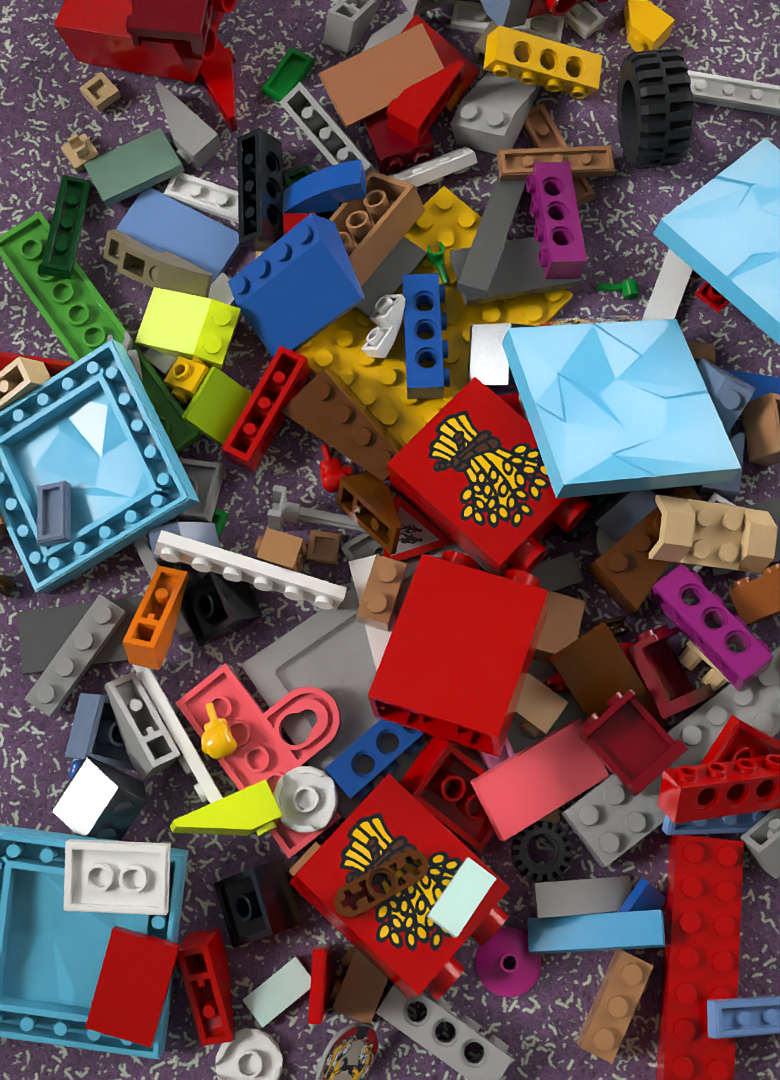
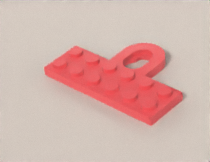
M226 663L175 702L200 738L205 732L204 725L210 722L205 706L207 703L212 702L214 704L218 719H226L231 735L237 742V748L231 755L216 760L239 791L266 779L273 794L278 781L283 775L294 768L304 766L330 745L338 735L341 727V712L337 702L330 694L316 687L297 688L263 712ZM309 709L313 710L317 715V722L311 728L307 740L299 745H291L286 742L281 731L284 720L293 713H301ZM336 811L335 817L326 827L315 832L294 831L287 828L279 819L275 823L277 828L270 831V834L290 859L340 820L342 816Z

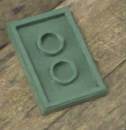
M161 128L84 163L106 208L185 171Z

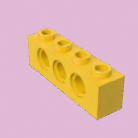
M499 25L487 36L483 70L493 72V75L497 77H512L519 79V82L522 84H537L544 86L550 92L562 91L569 93L572 98L584 99L599 89L603 55Z

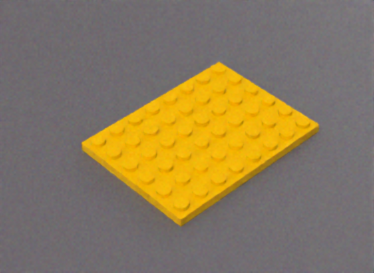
M445 186L423 205L425 211L404 235V237L426 252L429 245L431 252L439 253V242L443 243L445 247L444 267L450 284L445 286V303H440V312H446L447 330L441 332L442 340H448V359H443V369H449L450 387H444V397L407 399L404 313L396 339L385 358L369 357L361 350L367 342V335L377 325L354 308L295 351L307 357L311 372L315 375L322 369L334 370L402 447L467 385L471 325L514 323L538 326L540 323L552 320L573 298V294L569 290L561 289L465 306L462 293L456 291L458 281L450 260V252L472 246L482 217ZM428 257L414 272V274L439 273L436 265L429 263ZM439 274V285H442L443 283ZM401 288L397 294L403 295V289ZM428 305L418 307L420 311L424 312L432 309ZM422 333L419 335V337L421 339L428 340L431 339L433 335H431L430 333ZM428 360L420 363L424 368H431L435 365Z

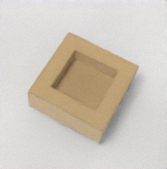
M102 72L79 88L81 94L98 113L121 97L119 90Z

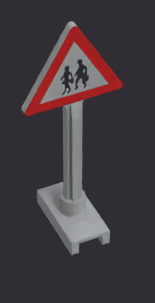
M273 486V507L268 510V528L281 532L285 520L292 522L300 520L367 533L350 516L300 507L298 503L287 502L286 487ZM399 495L393 497L401 524V532L396 553L391 555L384 549L383 557L402 562L420 556L422 553L426 554L451 545L452 540Z

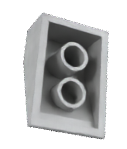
M488 72L462 99L454 115L451 127L456 144L496 155L498 150L513 149L541 88L540 85H526L520 83L519 79L511 77L501 78Z

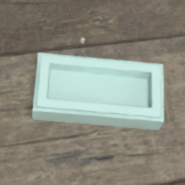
M467 857L427 917L454 938L458 937L496 878Z
M295 956L246 996L243 1002L263 1028L310 989L311 974L299 958Z

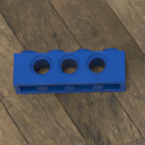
M439 273L402 275L403 296L405 297L404 336L407 399L443 398L444 387H450L449 369H443V359H448V340H442L441 332L447 330L446 312H440V303H445V284L439 285ZM428 305L432 309L424 312L420 311L418 307ZM422 333H430L431 335H433V337L431 339L424 340L421 339L419 335ZM428 360L435 365L431 368H424L420 363Z
M380 719L332 761L325 770L351 800L356 797L362 800L375 788L372 782L381 774L385 778L388 773L392 774L400 766L397 763L400 757L405 753L411 756L424 745L421 739L426 734ZM392 735L398 739L399 746L395 751L386 752L381 748L380 742L385 736ZM362 757H369L375 763L374 769L368 774H361L356 770L357 761Z

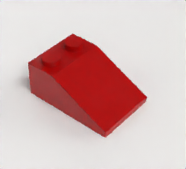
M432 736L402 778L400 784L445 827L479 852H482L495 833L470 782L486 771L450 742Z

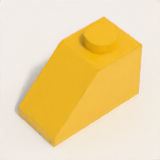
M625 0L623 11L627 42L635 52L657 50L669 38L675 19L648 0Z

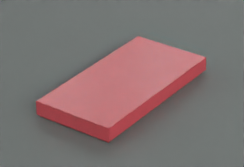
M581 718L573 719L470 781L500 841H506L609 776L603 762L580 738V735L585 730L581 726L583 724Z

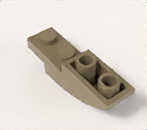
M116 229L107 231L103 258L117 265V272L152 288L156 287L208 298L213 274L169 251L158 252Z

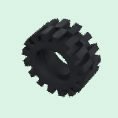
M543 820L536 821L518 832L511 844V856L515 867L523 876L533 881H551L560 877L564 870L569 867V860L572 858L570 849L572 845L566 837V832L561 830L555 823L552 824ZM536 838L547 839L554 849L552 859L543 865L533 862L529 856V845Z

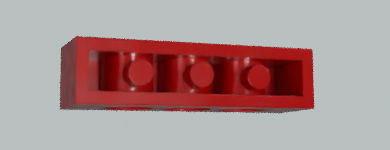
M281 345L279 346L221 448L228 461L255 473L286 418V415L281 410L301 391L311 373L307 357Z
M769 754L766 757L739 758L736 761L710 762L697 766L683 765L678 768L663 770L657 805L674 824L780 809V755Z

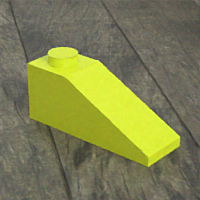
M265 779L173 820L170 828L172 833L248 836L257 832L258 836H262L277 828L275 823L282 817V813Z

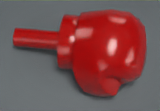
M324 444L321 446L325 460L320 462L322 486L324 490L330 493H337L341 478L354 475L352 466H342L340 458L332 459L328 444Z

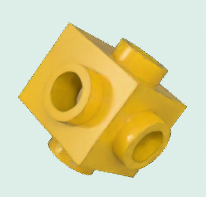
M178 356L164 382L172 389V396L187 403L188 400L191 401L209 368L197 358L189 360Z

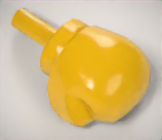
M212 702L207 703L205 706L210 722L204 725L205 732L201 737L202 751L214 759H222L235 751L237 742L231 735L226 719H218L214 704Z

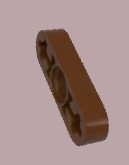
M408 850L343 885L334 895L333 905L336 912L344 918H354L422 880L428 872L427 858L420 851ZM406 858H409L411 862L417 860L420 865L416 869L417 876H414L412 872L406 873L399 878L403 882V885L399 886L397 876L389 866L394 865L395 872L406 866ZM384 874L389 878L391 887L387 893L378 894L373 890L371 881L374 875ZM364 882L365 891L373 902L368 903L365 896L355 903L356 910L353 911L350 906L344 908L341 904L345 899L344 892L348 891L351 896L363 890L358 884Z

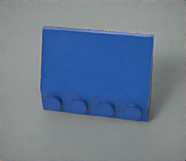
M314 214L308 215L228 281L237 307L241 309V313L272 357H274L280 345L295 352L365 299L334 221Z

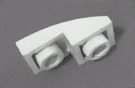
M402 294L385 295L375 304V311L370 319L377 327L367 335V342L361 349L367 356L385 358L391 349L403 318L405 297Z

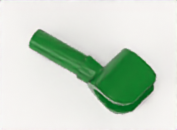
M439 242L440 252L433 253L428 245V261L432 265H436L442 283L447 286L450 284L444 267L445 247L443 243Z
M626 279L617 284L597 283V290L622 292L624 300L639 298L638 284L634 279Z

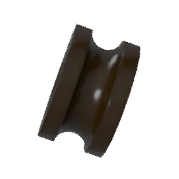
M0 574V593L9 598V590L16 588L17 585Z
M618 616L603 621L609 627L614 637L630 632L629 627L624 625L625 616Z

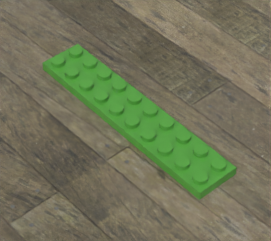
M39 211L0 236L1 258L75 362L105 344L108 335L112 334L115 341L123 343L125 340V328L76 260L71 280L41 274V265L51 226ZM132 339L133 344L130 350L136 349L138 352L143 378L142 384L177 454L202 436L197 429L181 419L185 411L174 396L171 395L167 386Z

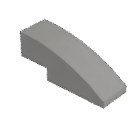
M630 876L532 883L536 918L619 911L632 892Z

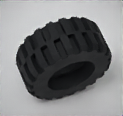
M672 48L632 52L622 61L617 84L618 133L620 134L623 156L626 159V163L635 169L676 166L686 157L687 149L690 146V136L692 135L693 96L687 63L684 62L683 55Z

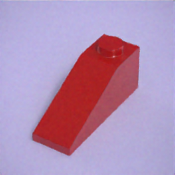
M217 38L214 56L211 60L203 62L197 76L232 132L238 130L236 80L233 67L236 60L229 47L224 48Z
M459 60L403 90L397 99L394 98L388 105L386 111L388 115V128L418 145L463 82L465 63Z
M220 929L188 933L180 945L177 958L201 1045L232 1042L235 1039L229 967Z

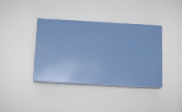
M151 187L141 191L116 228V230L158 252L169 251L213 274L212 282H215L216 278L222 272H225L242 246L239 244L238 232Z

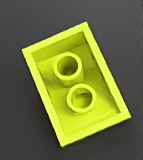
M154 287L135 344L176 358L178 356L189 360L197 358L204 362L209 369L217 367L219 370H222L241 309L214 299Z

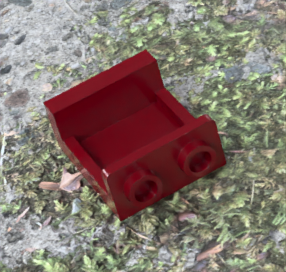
M131 0L133 9L132 14L128 15L126 19V31L128 34H131L134 46H141L142 37L190 41L193 53H205L214 6L213 0Z
M387 109L360 122L361 126L364 125L371 142L380 173L386 171L393 173L400 170L404 165L411 163L421 164L434 154V141L429 129L417 145L388 128Z
M667 624L638 635L636 637L638 643L628 647L662 719L668 718L715 695L710 683L693 691L669 643L670 637L682 631L678 627L669 629Z
M630 689L625 695L618 691L606 702L609 709L601 716L596 712L581 725L585 730L580 735V738L633 797H636L663 773V770H666L685 753L688 748L680 739L676 742L635 699L636 693Z

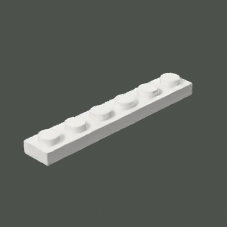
M161 530L154 550V554L160 555L165 561L172 563L180 561L191 565L197 571L219 573L227 580L234 582L245 581L253 584L259 590H274L284 593V596L291 600L303 599L310 601L316 607L325 610L337 609L344 600L347 589L343 586Z
M133 665L137 672L136 675L151 697V702L157 713L164 720L175 745H178L183 754L178 757L180 764L187 775L193 772L198 783L194 785V788L201 801L204 803L209 800L211 804L222 799L221 792L150 668Z

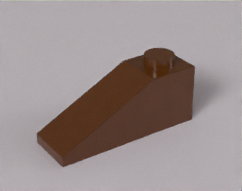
M370 472L341 478L336 504L389 554H395L400 537L401 524L389 486Z

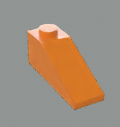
M163 566L157 567L123 640L129 664L160 670L172 642L189 576L187 571Z

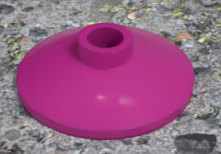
M505 927L500 928L486 944L478 946L475 956V967L480 981L488 990L499 996L515 997L526 993L535 985L541 972L542 959L541 954L529 953L528 934L516 928ZM507 956H512L515 959V966L512 969H506L503 966V960Z

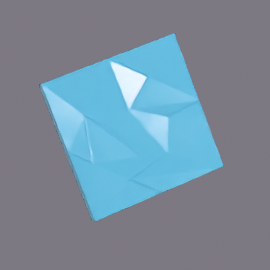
M764 138L662 218L653 235L780 345V150Z
M677 319L507 329L502 346L556 499L732 482L740 471L739 461L711 397L707 392L705 383Z
M114 339L109 340L0 411V514L36 593L48 594L122 548L148 534L147 529L163 525L200 502L123 344ZM66 480L71 484V541L42 547L37 544L38 486Z
M0 825V1037L160 1059L166 1044L174 971L155 1040L151 1048L89 1030L85 1026L111 931L115 925L178 944L189 850L171 848L169 912L167 915L64 911L66 841L69 839L117 840L97 839L94 837Z

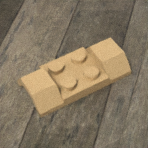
M656 495L655 502L662 513L658 542L649 552L648 559L759 574L773 561L778 527L768 511Z

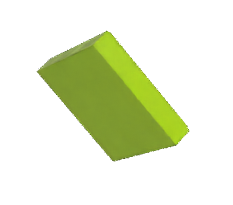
M211 367L181 419L222 447L252 393L217 367Z

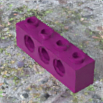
M535 162L532 174L527 176L526 188L527 192L532 195L530 213L531 217L536 219L534 238L540 244L538 254L539 266L544 268L545 279L580 278L587 263L570 162Z
M681 563L653 585L650 598L738 691H741L769 668L773 656L768 645L761 639L756 640L748 631L746 623L739 616H733L725 608L722 598L715 592L711 593L703 585L701 577L694 570H688ZM692 598L698 604L693 606L687 605L683 599ZM715 621L720 625V628L711 629L705 622ZM727 645H739L743 652H732Z

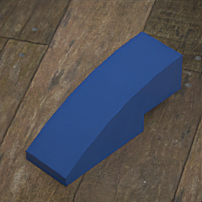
M361 159L321 169L292 184L283 191L282 215L284 213L336 211L340 207V202L366 198V172Z

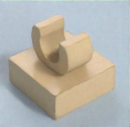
M76 133L67 139V144L60 147L77 173L85 169L84 163L100 156L85 133L81 136H78Z

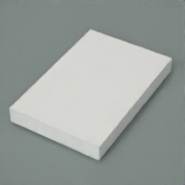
M67 840L65 845L64 911L167 915L169 912L171 843Z

